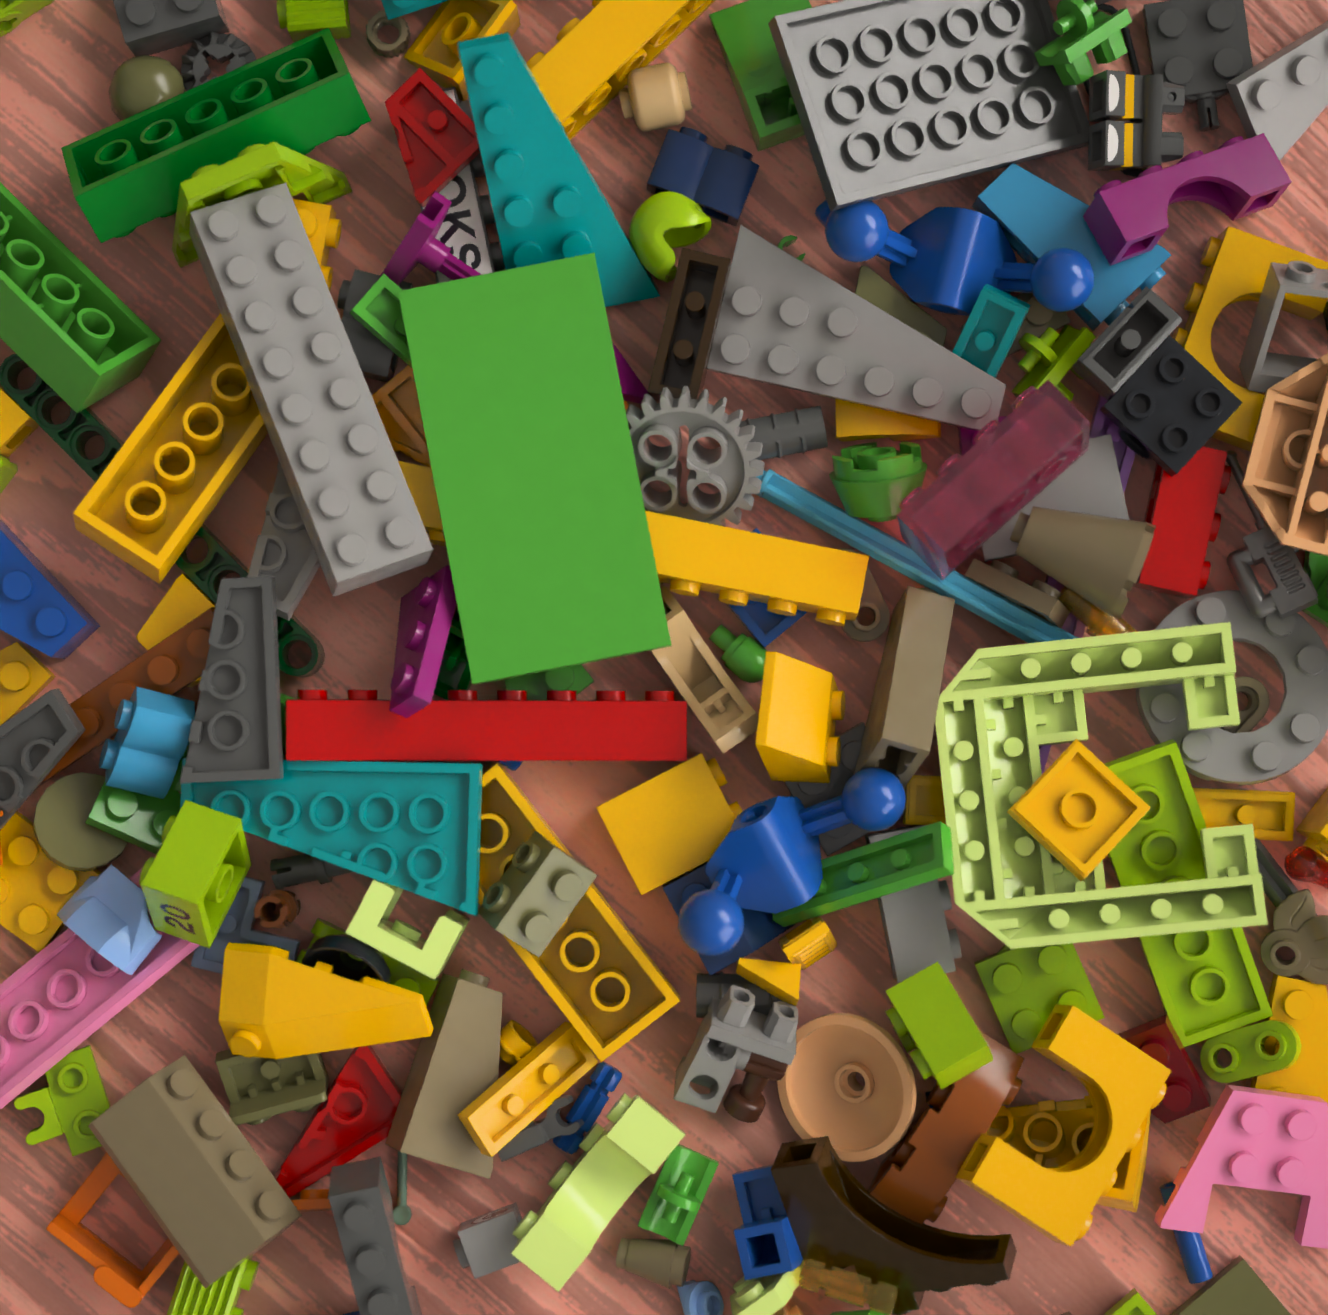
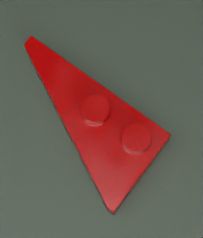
M371 1045L355 1047L328 1089L327 1100L318 1105L276 1172L274 1178L289 1198L331 1173L332 1167L349 1162L388 1137L402 1092Z

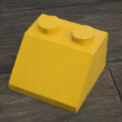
M766 651L755 745L771 781L830 783L831 766L838 767L841 758L840 737H835L836 720H843L845 716V692L838 690L833 673L778 652Z

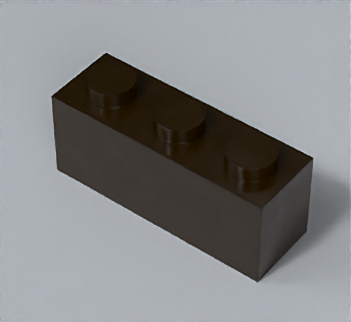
M682 248L648 388V394L655 401L660 402V396L665 387L669 389L674 399L680 398L683 386H688L691 399L698 400L706 378L707 364L731 267V259Z

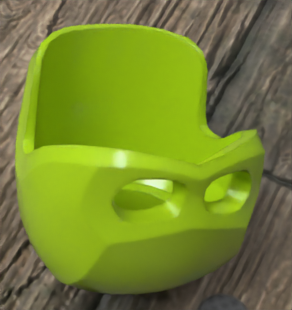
M662 191L650 196L637 208L630 222L629 240L639 261L648 272L661 281L671 282L675 279L677 268L674 265L676 257L672 248L686 247L704 238L711 228V217L706 215L700 205L689 197L678 192Z

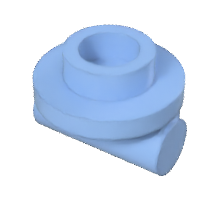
M690 1280L685 1281L683 1287L677 1286L684 1315H723V1299L720 1291L713 1283Z

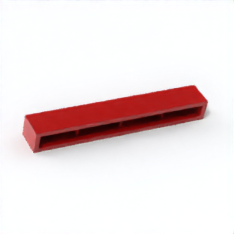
M298 689L297 699L286 700V761H687V701L674 700L675 691H645V700H625L626 691L596 690V700H576V690H547V700H527V690H497V700H477V690H448V700L432 699L429 705L410 717L405 718L390 711L391 699H378V690H348V699H327V690Z

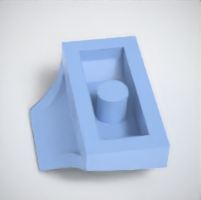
M112 864L98 876H90L57 913L62 922L91 948L131 976L163 937L154 929L149 920L147 902L143 890Z

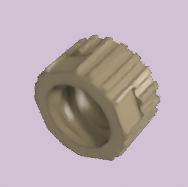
M385 10L378 11L376 15L368 20L366 25L368 43L379 56L382 55L385 58L398 57L399 54H403L404 50L409 47L408 43H410L411 36L409 26L401 16L388 20ZM391 25L399 29L397 40L392 44L379 40L377 34L381 27Z

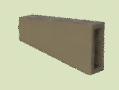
M908 585L895 606L854 774L865 768H882L893 773L900 780L903 788H905L930 753L955 599L939 595L936 591L929 588H916Z
M462 969L459 978L444 973L442 975L429 1013L434 1030L431 1036L423 1037L419 1042L385 1144L399 1152L490 1179L493 1171L494 1156L490 1157L480 1152L458 1117V1114L498 1080L503 993L487 988L490 978Z

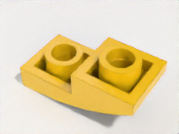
M835 399L836 438L842 442L877 438H890L895 442L941 437L940 422Z

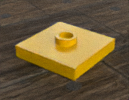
M1076 738L1016 801L1007 813L1081 882L1151 807Z

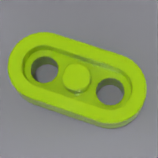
M1277 1020L1264 1021L1209 1038L1201 1049L1200 1061L1203 1070L1211 1079L1220 1083H1233L1292 1066L1300 1055L1301 1041L1296 1030L1288 1023ZM1269 1036L1277 1038L1280 1044L1279 1051L1275 1055L1267 1053L1264 1047L1265 1040ZM1222 1049H1227L1232 1055V1062L1226 1068L1222 1067L1217 1060V1055Z

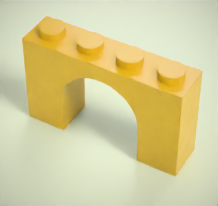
M1228 226L1217 238L1212 236L1209 238L1200 264L1207 266L1201 284L1197 282L1192 284L1184 304V310L1190 311L1185 328L1178 327L1172 338L1242 402L1211 437L1250 451L1265 395L1249 391L1247 388L1237 385L1219 369L1211 349V333L1214 322L1222 309L1230 304L1241 301L1259 302L1271 262L1288 264L1290 261H1304L1320 269H1328V262ZM1285 293L1281 310L1312 320L1323 313L1328 298Z
M1055 1004L1031 1047L1074 1075L1086 1088L1094 1110L1093 1130L1088 1143L1080 1154L1068 1163L1057 1167L1044 1168L998 1137L981 1134L958 1171L956 1178L1052 1241L1072 1247L1073 1243L1080 1240L1090 1228L1093 1219L1091 1212L1100 1196H1105L1115 1184L1118 1175L1115 1169L1123 1155L1130 1152L1138 1143L1142 1135V1127L1140 1125L1149 1109L1155 1108L1163 1099L1167 1090L1165 1081L1171 1070L1075 1006Z

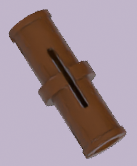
M274 889L269 891L271 896L265 894L256 903L254 916L255 919L260 918L261 922L259 924L265 928L282 929L287 926L285 922L289 921L291 924L296 919L301 909V902L299 899L296 901L294 897L296 894L294 892ZM280 903L282 905L280 914H275L276 904Z

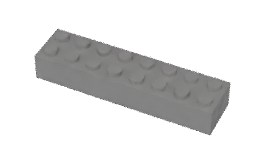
M279 184L190 212V237L332 596L335 597L427 564L433 547L287 184Z

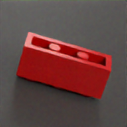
M1202 446L1173 477L1156 463L1144 522L1155 525L1156 529L1153 532V540L1143 567L1133 587L1185 599L1197 596L1198 589H1205L1211 567L1210 561L1205 560L1208 541L1214 542L1216 540L1221 522V514L1215 513L1218 495L1225 494L1231 477V466L1225 465L1228 452Z

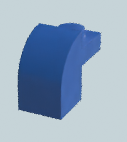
M772 1165L744 1170L732 1175L744 1223L733 1231L745 1280L790 1272L800 1266L803 1261L771 1173Z

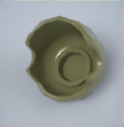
M149 55L135 56L124 61L114 72L109 87L112 111L121 121L185 92L183 78L177 68L172 66L170 61Z

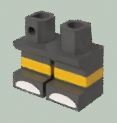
M1106 70L1090 77L1089 122L1100 123L1089 126L1088 171L1145 170L1161 165L1164 162L1181 159L1184 154V138L1182 133L1162 132V114L1177 115L1182 113L1185 106L1184 86L1163 82V75L1161 74L1143 76L1126 74V71Z

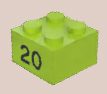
M185 800L178 815H172L168 819L162 833V845L156 857H150L145 862L139 879L155 930L210 949L251 867V860L240 818Z

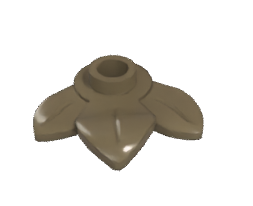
M1299 890L1286 897L1274 910V930L1269 932L1262 941L1261 959L1266 968L1276 975L1288 977L1298 974L1311 983L1328 984V915L1316 916L1315 903L1310 890ZM1283 946L1290 947L1295 952V956L1290 960H1282L1276 954L1277 949Z

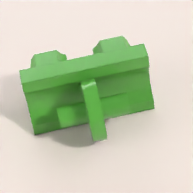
M1061 0L1056 10L1058 20L1053 23L1054 31L1060 36L1034 53L1039 66L1054 65L1064 86L1082 84L1094 74L1086 54L1088 51L1092 50L1097 64L1110 63L1128 52L1121 32L1122 28L1132 22L1127 8L1120 9L1113 15H1107L1102 11H1097L1098 7L1094 0H1087L1085 2L1083 0Z
M678 1144L662 1166L639 1219L638 1227L657 1233L683 1246L719 1161Z

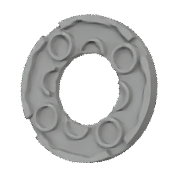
M1239 590L1207 593L1175 608L1160 622L1155 630L1230 622L1232 640L1259 646L1274 659L1283 675L1284 695L1279 713L1269 724L1253 732L1232 733L1220 728L1188 731L1181 683L1137 688L1136 701L1141 719L1155 744L1170 739L1176 741L1186 771L1198 778L1207 781L1214 780L1239 784V786L1259 784L1273 780L1286 774L1305 760L1319 745L1328 730V650L1315 629L1298 613L1284 619L1280 618L1278 612L1263 618H1256L1251 614Z

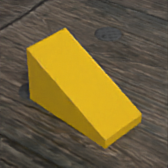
M745 958L738 959L736 974L781 1001L797 1006L799 1001L801 964Z

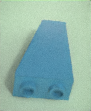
M1014 163L978 195L972 205L975 211L999 222L1009 244L1026 263L1035 264L1044 253L1056 248L1074 249L1088 259L1094 271V287L1085 303L1073 311L1092 331L1103 321L1109 326L1129 306L1126 299L1138 287L1141 290L1145 287L1151 289L1166 274L1160 266L1171 254L1158 244L1154 246L1152 251L1110 266L1083 218L1089 205Z

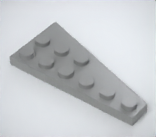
M740 225L707 364L708 370L995 435L1006 384Z

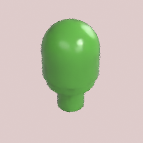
M721 624L709 639L724 651L721 659L725 662V666L745 682L755 683L763 680L767 650L751 636L747 637L742 633L736 637Z

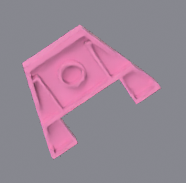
M1226 1085L1196 1139L1199 1142L1198 1147L1187 1167L1180 1168L1173 1181L1176 1187L1166 1205L1161 1204L1158 1208L1154 1222L1164 1229L1203 1233L1213 1184L1302 1195L1294 1239L1301 1246L1328 1249L1327 1102L1317 1096Z

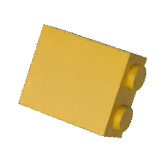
M699 753L687 761L596 807L641 895L707 862L731 829L736 817L743 812L738 801L728 805L720 787L728 782L715 757L706 761L702 753Z

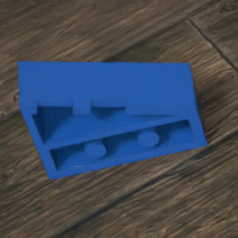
M0 520V630L50 657L66 659L100 625L12 530Z

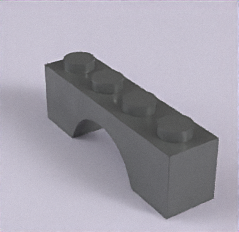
M381 1157L332 1167L328 1197L360 1315H422L415 1285L410 1286L403 1268L395 1231L392 1198Z

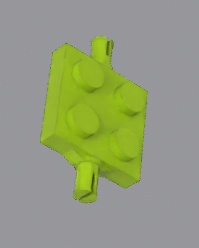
M1073 943L1010 949L1004 945L997 953L974 962L1009 1046L1017 1054L1032 1048L1033 1042L1055 1004L1073 1005L1096 1021L1105 1018Z

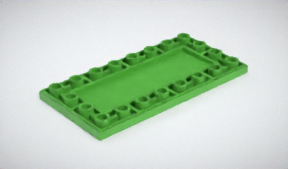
M595 253L398 291L472 684L477 685L671 647Z

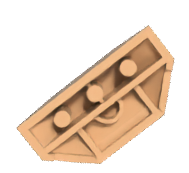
M1328 353L1266 390L1241 485L1281 545L1328 556Z

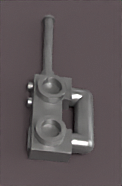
M1227 451L1226 461L1231 466V471L1256 520L1255 526L1258 530L1244 536L1243 543L1245 547L1230 553L1227 557V565L1251 614L1256 618H1263L1278 612L1280 618L1284 619L1317 604L1318 594L1308 573L1305 574L1296 555L1299 550L1279 543L1241 486L1244 473L1236 459L1237 453ZM1260 563L1266 565L1277 588L1270 590L1269 594L1264 595L1250 565H1258Z

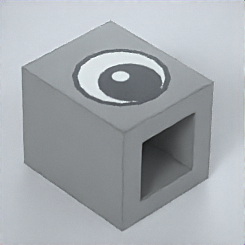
M517 1203L461 1223L457 1232L459 1238L453 1240L454 1248L462 1268L470 1266L474 1279L521 1262L511 1254L519 1240L512 1232L522 1220Z

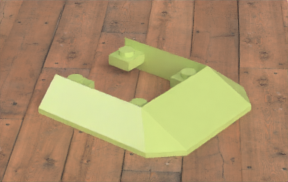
M1230 622L980 648L976 650L940 694L935 725L946 825L951 828L954 901L958 907L1010 949L1268 925L1262 874H1259L1253 824L1200 829L1206 879L1106 889L1103 860L1080 882L1007 813L1016 801L1042 775L1039 746L1072 743L1076 738L1080 742L1088 741L1083 695L1085 693L1182 683L1188 731L1238 726L1240 724L1234 676L1236 664Z

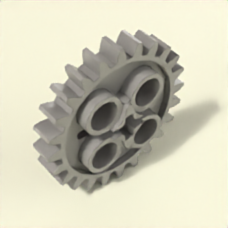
M683 386L680 398L676 399L673 398L667 387L663 388L659 403L648 393L645 394L641 403L642 410L630 404L627 408L626 416L645 511L724 527L726 526V518L738 525L742 515L740 508L751 511L754 503V497L751 494L760 493L762 481L757 476L763 475L765 462L756 459L761 456L762 443L749 442L754 437L755 426L739 427L743 411L739 409L728 415L725 412L726 397L721 398L715 405L709 404V391L707 389L701 392L698 400L691 399L688 386ZM682 425L687 426L689 429L687 468L690 469L686 484L688 503L686 504L680 502L682 464L678 458L682 447L680 430ZM657 434L662 435L670 441L671 445L667 447L656 446L651 443L648 437ZM701 437H711L717 440L721 446L716 449H707L701 446L697 440ZM662 481L671 490L667 492L656 491L651 488L649 482ZM710 483L715 485L720 492L706 494L697 485Z

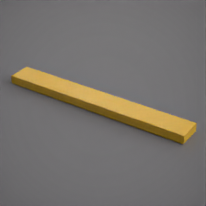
M913 775L904 788L906 804L903 812V824L930 825L941 821L946 825L941 776ZM1192 787L1207 828L1253 824L1254 838L1258 840L1293 841L1295 792Z

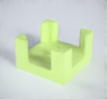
M373 879L345 933L435 980L444 971L470 919L454 910H449L445 916L438 918L428 939L425 940L420 937L422 932L412 925L396 919L394 923L388 920L404 889Z

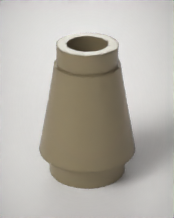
M622 1238L618 1247L616 1267L625 1269L630 1273L668 1289L672 1285L683 1287L689 1269L691 1247L681 1246L669 1239Z

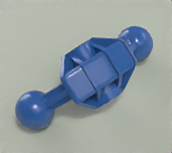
M872 201L860 202L831 211L826 221V240L831 250L838 257L850 262H863L878 256L891 262L890 275L916 303L942 313L970 316L979 294L986 284L1008 294L1011 292L1033 293L1036 300L1042 306L1056 312H1067L1080 307L1089 298L1094 287L1093 268L1088 259L1080 252L1070 248H1056L1044 253L1035 264L1017 263L1015 253L999 222L970 209L936 207L905 227L900 233L889 229L884 212Z
M877 767L865 768L853 774L846 782L842 795L805 808L802 801L797 797L777 796L757 803L740 813L706 865L705 872L712 884L710 890L700 891L692 895L681 908L678 926L680 935L686 945L702 955L715 956L723 954L732 949L742 936L744 916L741 908L776 914L797 907L810 900L819 890L823 879L819 834L850 823L866 831H882L893 826L902 816L906 804L905 790L900 780L888 770Z

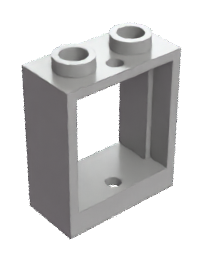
M1290 261L1288 264L1270 263L1239 365L1247 390L1266 393L1268 388L1317 360L1316 358L1269 353L1267 351L1285 293L1328 298V269L1316 268L1304 261Z

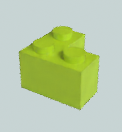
M938 961L886 990L893 1007L886 1010L885 1013L906 1052H910L909 1054L924 1080L933 1075L942 1090L994 1060L987 1042Z

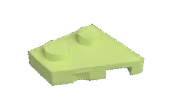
M804 1260L800 1266L790 1272L745 1280L743 1276L733 1286L735 1293L730 1295L732 1315H772L784 1307L792 1297L793 1291L806 1277L802 1272L806 1269Z

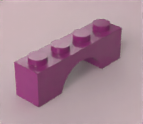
M1264 133L1245 140L1242 136H1237L1223 143L1215 151L1203 154L1201 150L1195 151L1170 167L1163 169L1161 165H1156L1140 173L1136 179L1121 183L1120 180H1113L1104 184L1095 191V198L1086 210L1083 218L1111 266L1152 251L1169 227L1167 210L1168 206L1180 201L1203 202L1217 208L1234 221L1272 207L1292 181Z

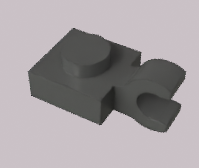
M563 1095L553 1101L548 1107L545 1118L536 1122L533 1120L498 1151L501 1161L503 1162L542 1145L557 1136H567L577 1132L584 1125L583 1119L576 1120L573 1123H566L560 1117L561 1107H565L574 1101L572 1095Z

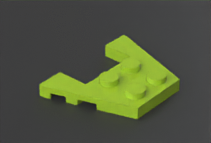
M271 142L267 145L255 144L249 146L238 154V158L220 166L207 165L198 169L192 174L190 179L180 183L172 251L179 267L182 268L199 260L189 234L190 212L283 183L287 184L292 197L304 193L308 201L326 204L353 192L345 173L276 142Z

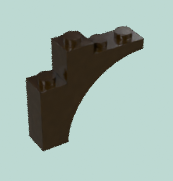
M828 1136L781 1144L772 1165L771 1173L807 1271L823 1269L839 1271L854 1265L870 1309L880 1310L884 1314L902 1315L920 1308L925 1291L944 1292L953 1287L974 1284L991 1286L1010 1279L1017 1252L1011 1234L970 1235L956 1233L924 1223H917L897 1213L870 1195V1192L849 1172L832 1147Z

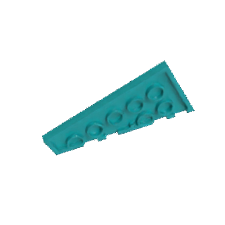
M509 33L458 42L505 269L508 270L595 253L605 307L660 297L657 285L639 261L630 240L626 237L616 220L613 210L579 152L572 145L556 113L552 111L539 88L538 82Z
M182 758V768L186 764L187 758ZM283 760V779L181 783L180 809L185 800L240 818L245 832L478 916L482 764Z

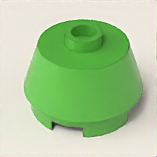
M901 441L899 443L900 451H896V448L877 447V442L843 448L841 449V456H832L834 471L829 474V477L846 513L853 517L868 518L872 522H885L896 519L899 514L914 510L919 502L927 470V464L922 462L921 446L917 443Z

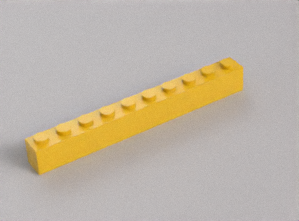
M398 461L430 542L446 547L431 467ZM645 511L659 582L670 584L669 590L671 592L686 596H698L699 590L719 594L718 601L735 606H747L748 600L768 604L767 611L785 616H796L797 610L816 613V621L835 626H844L845 620L855 621L859 611L869 561L868 555Z

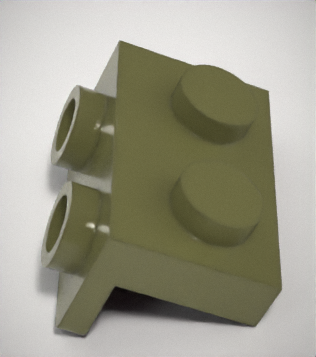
M535 831L528 841H525L517 848L511 865L501 879L487 890L478 913L496 931L537 957H540L598 875Z
M230 1049L216 1053L215 1063L230 1102L229 1116L236 1126L245 1123L249 1125L260 1124L274 1115L292 1110L296 1112L308 1111L327 1100L329 1076L321 1053L281 1059L248 1058L241 1055H232Z

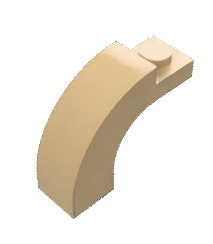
M664 585L660 589L672 646L651 650V653L682 698L687 701V705L709 736L724 754L757 731L759 716L722 668L683 608Z

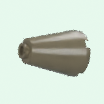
M1033 506L1030 515L1020 512L1009 540L1019 543L1015 551L1016 554L1107 615L1119 619L1129 600L1126 597L1127 592L1131 591L1133 584H1136L1143 567L1156 526L1141 521Z

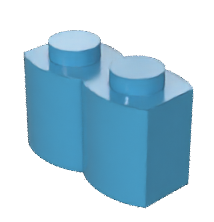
M137 686L130 700L122 699L118 706L114 727L119 730L114 740H105L99 759V768L105 769V785L164 799L173 782L179 760L189 743L188 738L192 720H195V701Z

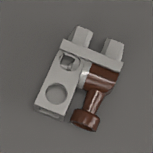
M731 985L721 1000L713 997L708 1007V1013L698 1029L696 1038L687 1056H683L676 1070L674 1100L716 1113L735 1070L739 1069L746 1072L743 1083L735 1084L730 1088L723 1103L724 1108L737 1120L748 1123L758 1121L766 1104L765 1098L762 1095L763 1089L769 1080L777 1081L785 1076L788 1065H791L796 1055L798 1008L783 1001L773 1003L768 1015L753 1011L755 995L750 990L736 985ZM690 1082L710 1088V1093L701 1094L694 1091L690 1086Z

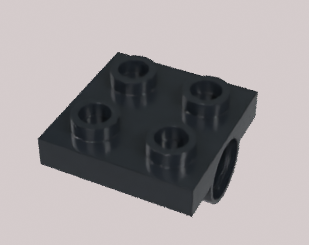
M1168 336L1101 407L1100 411L1119 427L1118 434L1132 451L1147 460L1153 459L1173 477L1236 411L1242 402L1176 340Z

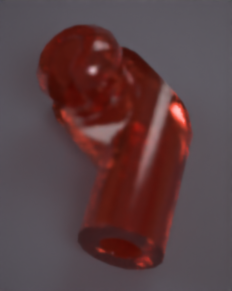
M1298 846L1294 848L1292 853L1286 856L1284 869L1289 877L1296 881L1309 882L1328 889V862L1318 859L1316 853L1311 848Z

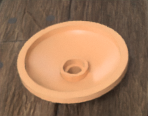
M833 1013L820 1016L804 1024L796 1031V1055L791 1065H788L785 1076L781 1080H777L778 1094L783 1111L795 1132L802 1140L828 1136L840 1160L847 1162L870 1160L894 1147L907 1132L916 1107L914 1074L909 1060L898 1042L875 1022L849 1013ZM856 1072H859L864 1077L865 1086L857 1082Z

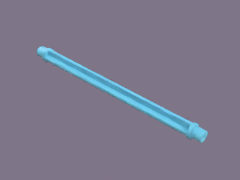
M771 469L768 471L764 470L763 475L757 476L762 481L760 493L756 494L759 497L772 502L921 585L936 591L938 594L955 599L956 604L1025 642L1036 643L1079 638L860 518L848 515L845 510L775 473V471Z

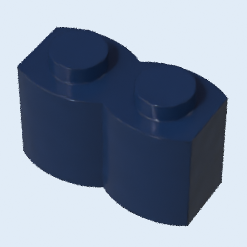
M681 127L679 132L668 129L647 182L646 190L652 194L662 191L681 193L698 203L706 215L736 226L759 169V165L751 161L753 155L733 145H726L724 150L715 148L706 143L708 139L706 135L688 127Z

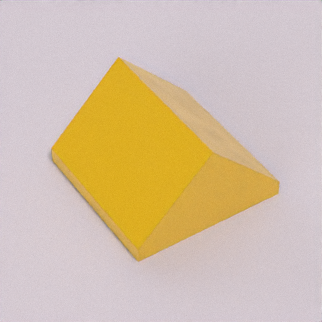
M512 0L445 1L403 57L417 69L421 68L431 79L445 89L455 87L459 99L465 101L468 98V91L458 42L507 32L512 37L521 25L517 5Z

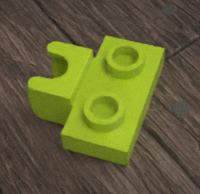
M91 1045L70 1052L45 1073L48 1086L22 1094L13 1099L14 1106L18 1110L35 1107L44 1114L43 1125L31 1130L26 1136V1142L29 1146L60 1136L63 1133L66 1135L72 1156L102 1146L88 1125L109 1109L111 1105Z

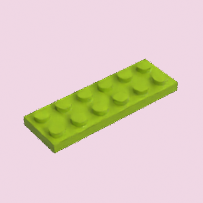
M1170 739L1104 763L1151 807L1108 853L1119 886L1127 887L1206 879L1200 829L1207 827L1176 741ZM1242 927L1138 937L1165 1014L1168 1016L1184 1047L1273 1016Z

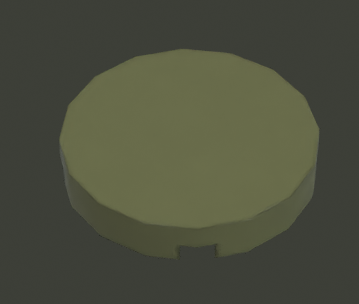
M80 772L61 777L46 788L36 804L33 830L37 842L49 860L67 870L87 872L106 866L118 858L128 844L127 841L85 823L105 781V777L102 775Z

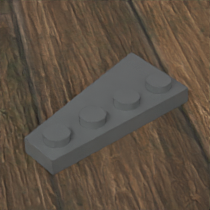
M275 577L224 578L220 582L208 641L210 647L205 670H202L199 685L200 696L195 720H192L188 738L190 745L186 764L182 768L180 783L284 778Z

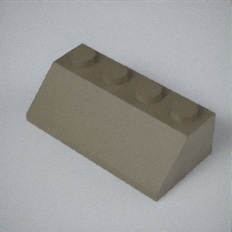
M185 1055L144 1080L88 1125L205 1289L280 1236L302 1216Z

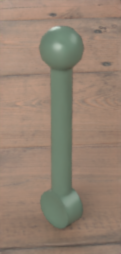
M398 1151L397 1206L393 1209L394 1223L405 1225L412 1216V1211L407 1206V1154Z

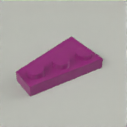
M449 565L444 566L431 577H424L417 587L401 597L394 671L390 686L392 690L390 711L405 718L426 707L432 700L457 603Z

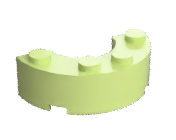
M624 1093L607 1114L606 1118L610 1120L604 1128L598 1123L593 1125L578 1145L584 1150L582 1155L573 1166L565 1161L548 1182V1185L554 1189L537 1214L530 1210L512 1232L519 1240L511 1254L558 1292L589 1255L595 1242L624 1202L650 1174H654L685 1136L681 1129L639 1095L630 1098Z

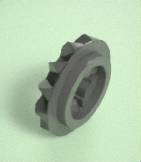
M211 31L208 36L201 39H193L192 46L186 54L182 55L181 76L184 88L188 91L210 81L207 79V76L211 73V69L206 59L209 56L213 60L216 59L220 64L226 60L230 61L226 67L227 73L255 61L256 57L249 45L232 33L218 34Z

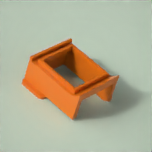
M106 1152L102 1160L71 1199L46 1227V1230L96 1268L93 1274L96 1284L124 1306L133 1308L140 1303L179 1252L170 1239L167 1238L143 1270H141L80 1223L116 1176L120 1174L124 1177Z

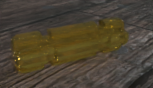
M806 1259L799 1277V1286L801 1288L818 1293L820 1288L826 1290L825 1296L860 1307H864V1304L867 1303L871 1305L870 1310L884 1315H889L893 1311L898 1294V1289L894 1285L878 1281V1285L871 1284L872 1278L835 1266L832 1267V1271L825 1269V1263L813 1259Z

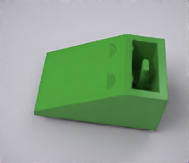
M748 0L709 14L758 152L805 135L768 23L776 15L812 8L809 0Z

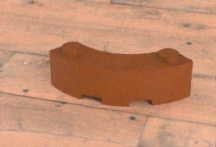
M983 1032L981 1034L987 1042L994 1060L942 1090L938 1083H935L926 1099V1103L933 1106V1108L928 1106L918 1118L913 1129L908 1128L903 1138L879 1165L868 1189L870 1195L917 1223L923 1224L926 1219L932 1223L937 1220L948 1200V1197L945 1195L956 1181V1175L981 1134H986L1002 1104L1008 1106L1014 1100L1022 1085V1080L1016 1076L1025 1058Z

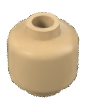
M661 63L630 71L627 77L628 88L619 90L624 119L634 117L636 126L641 131H652L682 124L685 119V111L692 110L685 71L678 73L675 66L671 63Z

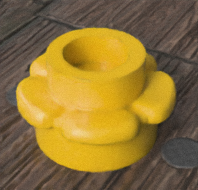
M510 1020L501 1028L499 1056L509 1065L514 1066L538 1045L532 1034L514 1020Z

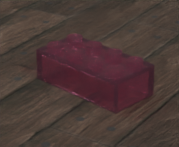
M1049 380L1038 389L1031 386L1023 391L1011 406L1014 410L1000 423L994 419L985 425L974 438V441L977 443L963 456L956 453L948 458L936 473L939 476L938 479L925 490L921 486L917 487L900 503L899 508L902 511L897 514L902 539L941 581L1088 451L1090 422Z

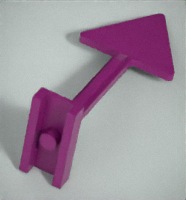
M434 192L379 278L384 273L399 286L418 263L433 273H436L438 270L451 280L482 275L449 253L451 248L435 238L452 204L450 200L438 192ZM612 342L623 400L641 404L644 395L648 391Z

